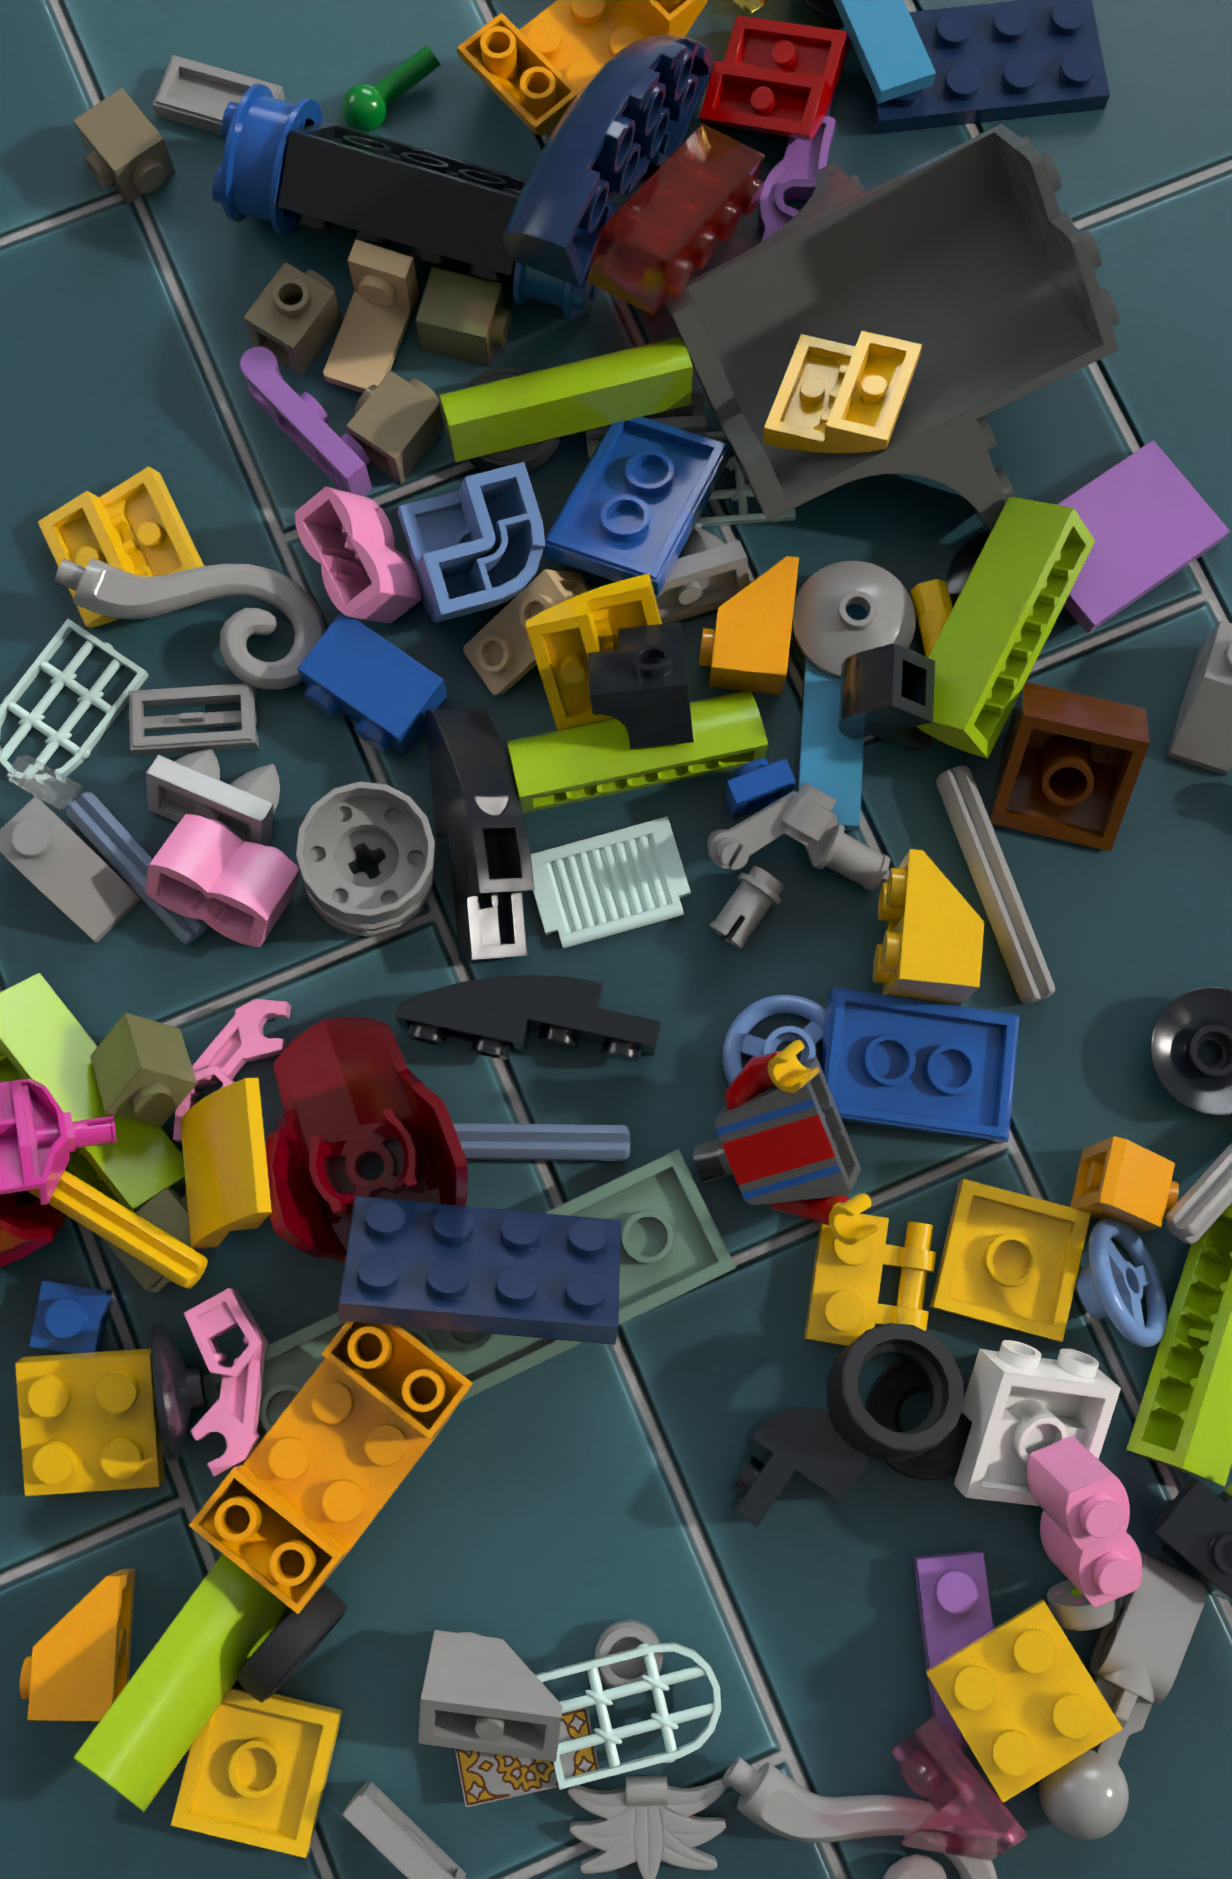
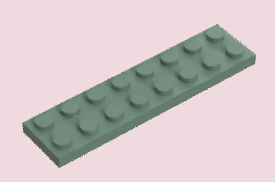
M679 1149L546 1212L547 1214L621 1220L618 1325L736 1268ZM339 1312L266 1347L257 1431L261 1437L255 1448L325 1359L321 1355L346 1323V1321L338 1320ZM401 1326L474 1383L462 1401L583 1343L578 1341ZM209 1373L203 1376L205 1396L210 1408L220 1398L222 1374ZM243 1461L242 1463L236 1465V1467H237V1466H240V1465H243L245 1461Z

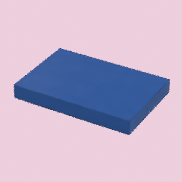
M645 417L610 424L545 538L544 558L615 582L650 574L654 594L658 596L730 459V444Z
M831 988L828 990L820 1066L842 1121L1001 1144L1008 1142L1020 1015L844 988Z

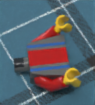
M795 1040L782 1051L751 1058L725 1092V1106L714 1120L715 1130L719 1138L694 1147V1162L701 1179L707 1183L734 1175L746 1203L752 1206L767 1204L772 1210L828 1225L835 1237L847 1245H854L876 1232L877 1226L866 1223L859 1215L871 1207L872 1202L869 1195L862 1193L851 1199L843 1196L851 1193L861 1167L817 1057L800 1063L796 1055L805 1046L801 1040Z

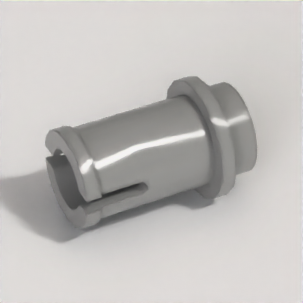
M754 865L747 874L744 872L739 874L737 879L741 884L717 918L709 925V928L719 937L721 935L726 936L738 919V922L725 941L740 950L744 948L745 942L770 906L778 907L782 902L778 895L784 888L783 884L765 870Z

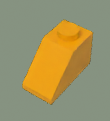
M786 556L718 607L715 629L703 628L699 665L711 666L708 687L738 691L750 690L756 693L782 695L787 676L799 557Z
M1116 1136L1107 1138L1082 1150L1070 1207L1090 1212V1217L1100 1220L1105 1218L1118 1219L1131 1228L1141 1231L1161 1228L1163 1219L1166 1220L1167 1213L1178 1200L1179 1184L1178 1182L1171 1181L1175 1163L1127 1139Z
M121 1569L107 1575L32 1647V1656L25 1658L20 1675V1696L22 1700H29L27 1720L100 1721L129 1682L135 1569Z

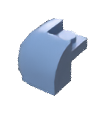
M525 462L464 477L459 491L401 505L397 511L413 566L420 582L421 601L433 623L497 607L516 597L537 572L543 549L545 548L542 517Z

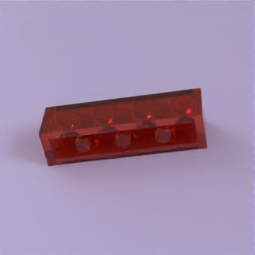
M701 124L601 228L587 282L652 315L670 295L678 298L690 278L692 269L697 267L702 270L708 263L717 241L727 242L738 223L740 215L743 213L749 216L753 212L764 188V181L758 179V175L765 155Z

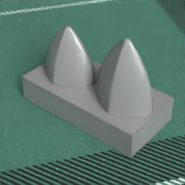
M697 527L693 528L682 549L681 558L677 559L659 595H655L662 624L674 623L716 610L749 585L748 560L740 540L725 544L714 534Z
M212 749L192 752L175 761L158 755L147 770L146 784L149 811L177 823L181 821L185 814L215 819L224 823L242 841L254 842L264 846H269L271 843L273 815L280 795L279 776L274 764L251 770L233 781L230 785L220 781V767Z

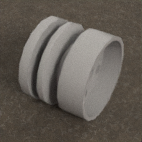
M356 782L334 788L312 805L299 827L296 856L309 902L326 923L349 935L381 936L400 930L417 917L432 893L435 841L427 816L410 796L387 784ZM367 857L371 864L379 863V876L369 879L365 872H358L357 861Z

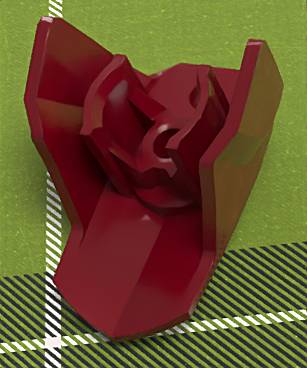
M360 1017L324 1019L297 1036L282 1051L273 1063L284 1114L273 1131L267 1135L265 1146L272 1211L269 1216L272 1227L279 1237L312 1257L334 1258L345 1263L355 1196L459 1206L467 1204V1161L446 1105L442 1099L424 1086L423 1082L408 1069L388 1023ZM374 1158L382 1159L384 1161V1170L380 1177L375 1180H366L363 1172L365 1164Z

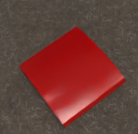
M737 15L724 62L715 61L699 119L702 123L812 141L826 115L851 44L847 31Z

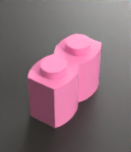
M324 487L295 511L296 529L301 543L309 555L321 564L322 578L328 596L344 615L391 624L422 600L421 586L417 573L407 557L395 549L394 533L390 521L383 509L375 501L368 497Z
M185 814L150 862L145 893L158 904L172 912L188 918L203 920L215 931L231 940L249 946L261 947L294 896L300 867L275 847L242 841L224 823L218 820Z
M1073 1435L1031 1452L1027 1464V1481L1031 1495L1043 1509L1040 1522V1536L1043 1548L1049 1559L1095 1608L1138 1590L1142 1578V1560L1135 1541L1126 1532L1130 1517V1506L1126 1490L1121 1481Z

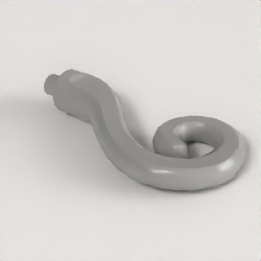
M64 558L54 579V582L76 591L73 600L75 605L94 613L118 619H147L223 597H248L275 607L290 620L295 632L294 644L290 652L283 659L276 662L260 661L252 657L246 648L247 639L250 636H268L275 631L277 626L276 617L268 611L259 608H244L228 618L220 631L219 648L225 666L237 679L255 688L265 690H282L302 682L297 668L326 632L321 610L301 586L277 571L250 564L210 565L166 575L147 577L126 572L95 558L89 561L86 568Z
M739 1756L730 1764L723 1776V1780L741 1794L736 1805L737 1810L753 1823L783 1838L805 1843H829L875 1836L902 1835L913 1837L931 1844L942 1852L956 1867L961 1879H998L993 1862L978 1836L968 1825L951 1812L930 1802L890 1795L819 1796L797 1784L771 1763L766 1762L758 1770H755ZM914 1854L903 1857L890 1866L882 1879H947L942 1865L927 1856Z

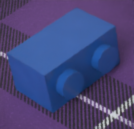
M342 612L339 613L297 668L307 689L304 696L316 708L330 717H334L338 711L357 723L354 731L372 747L384 752L390 746L404 757L426 729L425 711L441 709L448 700L443 678L357 619L348 617Z

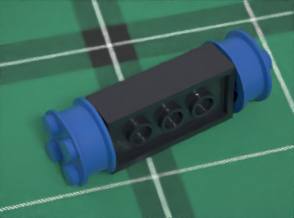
M256 83L244 93L239 103L233 101L228 103L221 126L222 137L226 142L222 165L219 166L214 177L212 196L215 202L222 203L224 213L230 220L239 222L250 215L270 221L275 232L285 236L292 234L300 223L325 230L332 229L334 223L354 229L353 237L356 240L375 246L387 247L390 244V240L412 246L411 255L424 261L444 264L447 262V257L469 263L468 271L481 278L502 281L505 274L510 276L514 274L513 298L515 304L525 306L530 299L557 306L562 308L563 317L571 321L576 318L580 310H584L588 299L596 300L604 275V265L597 263L602 242L580 288L510 258L502 236L527 179L334 122H323L321 108L316 100L304 98L297 105L273 97L268 86ZM613 202L610 203H612L611 209L615 210L614 219L603 240L607 241L612 237L619 211V205Z

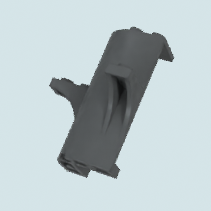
M1003 124L865 192L856 174L848 177L833 162L813 172L816 185L811 198L800 212L781 229L745 253L661 295L679 337L686 346L692 366L717 421H719L734 457L767 521L836 487L857 479L881 474H909L935 480L957 491L969 501L975 515L987 531L991 533L1009 496L1015 497V494L1004 469L1001 466L993 467L988 451L997 445L985 415L1119 350L1112 329L1113 326L1119 324V315L1110 293L1106 288L1100 289L1094 269L1102 265V260L1092 234L1087 229L1080 231L1076 228L1067 212L1060 213L1054 192L1060 190L1062 184L1059 172L1048 152L1041 154L1034 148L1027 136L1020 138ZM861 331L922 344L921 355L887 449L862 453H817L764 444V426L801 334L856 346Z

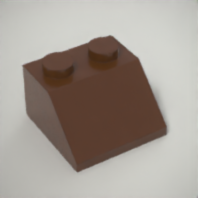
M1025 682L1017 698L1004 741L989 814L991 824L1111 851L1150 744L1146 709Z

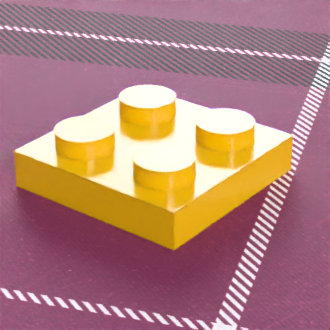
M960 1180L929 1308L1047 1340L1063 1342L1091 1213L974 1181Z
M151 1348L22 1357L15 1363L25 1496L160 1487L165 1478L162 1440L154 1392Z
M1043 1599L926 1670L927 1676L1003 1803L1123 1730Z
M234 1684L190 1747L171 1826L306 1858L310 1851L343 1710L278 1694H273L269 1699L261 1703L253 1698L241 1685Z

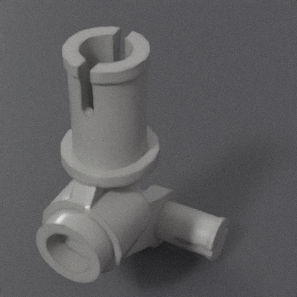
M806 782L802 784L798 792L792 791L730 829L714 830L707 839L708 854L711 860L719 867L737 870L746 865L750 855L785 833L804 844L813 867L821 870L826 866L862 885L869 892L875 890L881 883L890 864V857L876 852L845 834L844 825L838 823L835 813L832 812L837 800Z

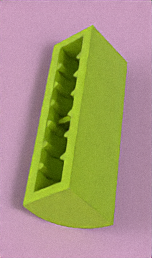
M674 337L440 394V406L455 462L691 405L693 366L684 342L680 337Z
M1009 496L928 657L935 661L933 723L916 727L952 747L984 758L989 757L1095 543L1093 536L1075 508Z
M750 690L690 702L694 738L692 743L630 749L627 729L615 718L506 741L523 814L739 768L751 761L765 758L768 742L753 694Z
M38 973L0 992V1083L31 1078L45 1085L64 1113L71 1112L72 1122L113 1115L106 1113L104 1110L90 1057L98 1046L43 976ZM113 1115L117 1143L76 1148V1152L69 1153L70 1160L65 1170L136 1213L165 1187L177 1191L185 1183L184 1159L181 1152L161 1127Z
M1232 1204L1225 1209L1199 1240L1190 1246L1167 1319L1166 1330L1161 1338L1126 1449L1157 1463L1223 1487L1226 1485L1232 1465Z
M222 1553L73 1757L75 1762L142 1812H145L233 1687L241 1668L265 1641L288 1606Z

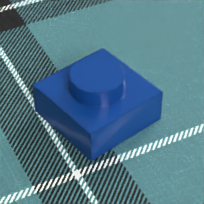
M786 758L770 765L767 759H758L746 763L733 771V779L727 781L723 798L734 820L763 809L791 793L796 781Z
M42 1281L29 1347L67 1353L101 1352L113 1291Z

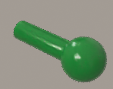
M424 46L374 86L358 84L347 90L341 102V113L345 123L351 128L365 132L378 129L387 117V106L441 66L429 46Z

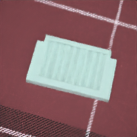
M668 816L531 854L535 887L533 893L545 934L550 935L558 932L563 949L684 915L680 898L691 894Z

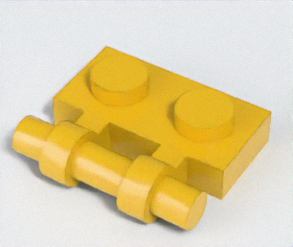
M859 1214L866 1223L875 1224L877 1231L854 1245L842 1243L835 1237L830 1226L820 1223L804 1339L849 1346L866 1330L875 1328V1324L884 1325L887 1323L914 1325L926 1331L929 1311L923 1310L927 1272H934L936 1252L930 1251L933 1225L907 1222L905 1245L900 1247L886 1244L889 1218ZM883 1266L901 1268L897 1306L878 1303Z

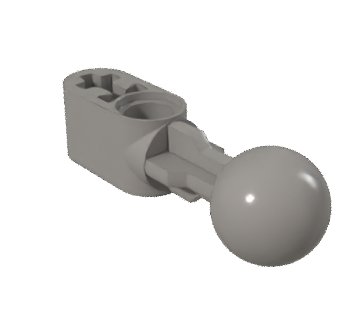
M1140 1552L1142 1578L1139 1589L1118 1598L1119 1615L1114 1621L1101 1628L1090 1660V1672L1095 1675L1093 1681L1123 1730L1038 1782L1039 1800L1046 1817L1059 1831L1080 1840H1094L1104 1837L1114 1831L1122 1822L1128 1808L1129 1791L1124 1773L1118 1765L1128 1736L1143 1730L1152 1704H1160L1171 1690L1206 1598L1205 1583L1143 1552Z

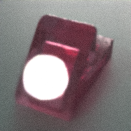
M934 1715L891 1750V1753L901 1764V1772L907 1784L918 1795L927 1798L935 1808L934 1812L901 1841L903 1846L991 1861L1019 1844L1027 1836V1833Z

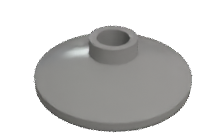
M841 561L830 564L815 572L803 584L797 594L792 620L794 638L806 659L824 673L840 679L843 661L853 654L893 643L908 649L912 642L916 625L913 602L903 584L882 567L863 561ZM851 604L860 605L866 609L868 616L862 620H854L847 615L845 608Z

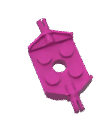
M31 1078L0 1083V1195L39 1189L41 1205L48 1204L70 1160V1152H76V1148L117 1143L113 1115L72 1122L71 1112L64 1113L45 1085Z

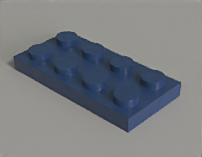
M1016 0L909 12L936 72L933 86L878 104L869 84L877 134L1105 109L1110 97L1092 0Z
M355 1196L339 1300L338 1320L615 1345L619 1323L621 1220Z

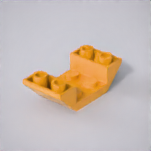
M556 0L520 30L501 12L457 47V55L535 135H551L578 92L607 61L621 49L638 40L662 34L685 37L708 0Z
M346 1321L321 1355L325 1357L323 1362L243 1465L234 1467L188 1525L297 1614L303 1610L354 1547L435 1440L474 1384L401 1326Z

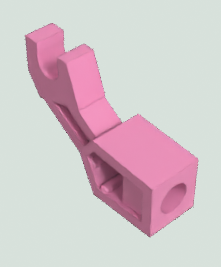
M254 999L235 1009L234 1017L192 1065L197 1084L175 1110L173 1140L182 1144L180 1120L195 1105V1098L199 1096L197 1089L210 1084L216 1085L219 1081L223 1083V1088L234 1083L233 1078L247 1062L282 1053L286 1048L287 1042L280 1038H266L263 1034V1027L266 1021L271 1018L290 1019L291 1005L288 1002Z
M228 1288L184 1312L209 1372L222 1374L219 1400L215 1402L191 1430L195 1441L207 1437L212 1432H219L226 1438L227 1449L224 1455L207 1463L214 1477L247 1460L261 1437L257 1431L265 1352L269 1343L237 1289ZM239 1326L245 1335L243 1338L244 1343L249 1345L240 1357L235 1358L234 1365L228 1366L225 1362L227 1355L221 1353L215 1339Z

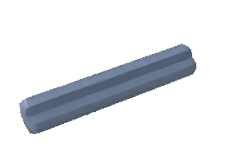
M85 792L69 804L66 814L182 943L190 944L206 931L209 925L203 920L188 918L172 912L158 904L145 893L148 867L153 859L93 793Z
M453 1123L466 1160L625 1161L630 1155V1130L625 1125Z

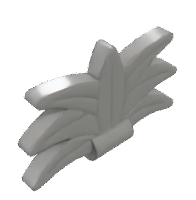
M667 1775L626 1777V1787L613 1790H595L579 1785L568 1787V1795L579 1806L590 1813L602 1817L596 1820L573 1821L570 1823L569 1831L573 1836L590 1846L601 1849L600 1852L581 1861V1872L584 1874L608 1872L625 1867L636 1861L643 1879L656 1878L660 1861L686 1869H716L717 1859L715 1856L700 1851L695 1847L719 1835L726 1828L725 1818L693 1816V1814L704 1810L714 1803L724 1793L726 1789L725 1782L717 1780L703 1786L680 1788L667 1785Z

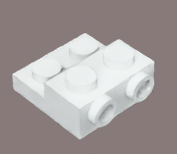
M1012 1340L1002 1341L999 1351L979 1349L962 1412L972 1422V1426L954 1482L955 1487L965 1498L1039 1506L1031 1495L1027 1481V1464L1030 1453L1072 1435L1099 1459L1121 1388L1098 1369L1099 1362L1094 1357L1073 1349H1061L1057 1360L1041 1358L1042 1355L1037 1349Z

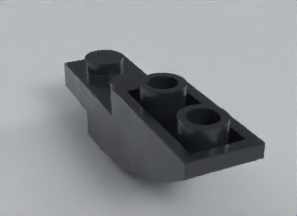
M486 709L425 711L435 833L436 837L449 836L459 961L527 956L522 892L535 890L531 853L518 790L498 733Z
M545 975L496 976L456 983L428 991L397 1004L395 1018L399 1025L409 1028L407 1037L412 1040L431 1045L445 1046L447 1037L472 1042L470 1051L473 1053L504 1060L508 1059L509 1051L525 1053L529 1031L532 1029L540 1031V1041L551 1045L576 1048L578 1040L602 1044V1054L625 1061L639 1062L641 1053L654 1056L661 1021L600 1008L603 982Z

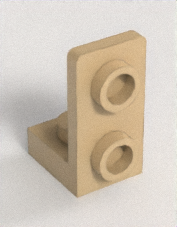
M355 240L347 260L355 292L323 374L325 380L329 383L363 393L371 385L378 386L391 370L420 293L413 257Z
M545 569L464 645V654L492 694L503 695L537 664L526 631V620L560 602L592 590L580 572Z

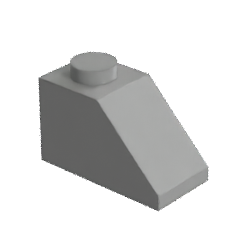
M1223 620L1215 626L1199 646L1166 755L1167 757L1222 775H1227L1232 767V623Z
M37 796L31 799L0 829V852L96 943L142 900L125 881Z
M434 1630L420 1701L418 1744L556 1762L563 1706L503 1639L480 1636L472 1632L455 1633Z

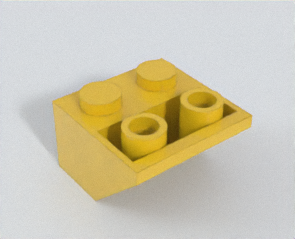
M909 849L900 866L890 869L888 883L882 882L878 920L888 921V928L884 935L883 945L877 944L873 963V982L883 983L882 994L961 1006L980 987L984 921L923 850Z

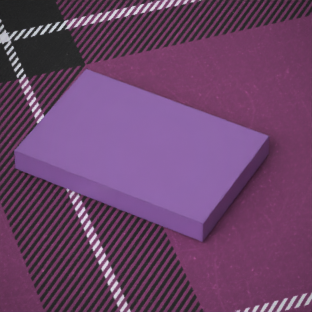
M1154 440L1057 504L1075 508L1095 540L1064 606L1084 631L1089 634L1218 545L1231 532Z

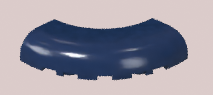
M669 34L656 35L635 41L624 47L592 75L578 92L549 137L508 220L502 240L512 260L579 288L581 287L599 245L614 219L615 210L611 209L612 203H610V200L615 192L621 195H628L647 172V169L669 176L711 77L714 63L712 54L707 46L687 37Z

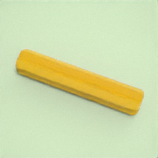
M64 1170L48 1203L49 1205L181 1287L191 1289L200 1280L208 1264V1260L204 1255ZM39 1189L28 1190L40 1199Z

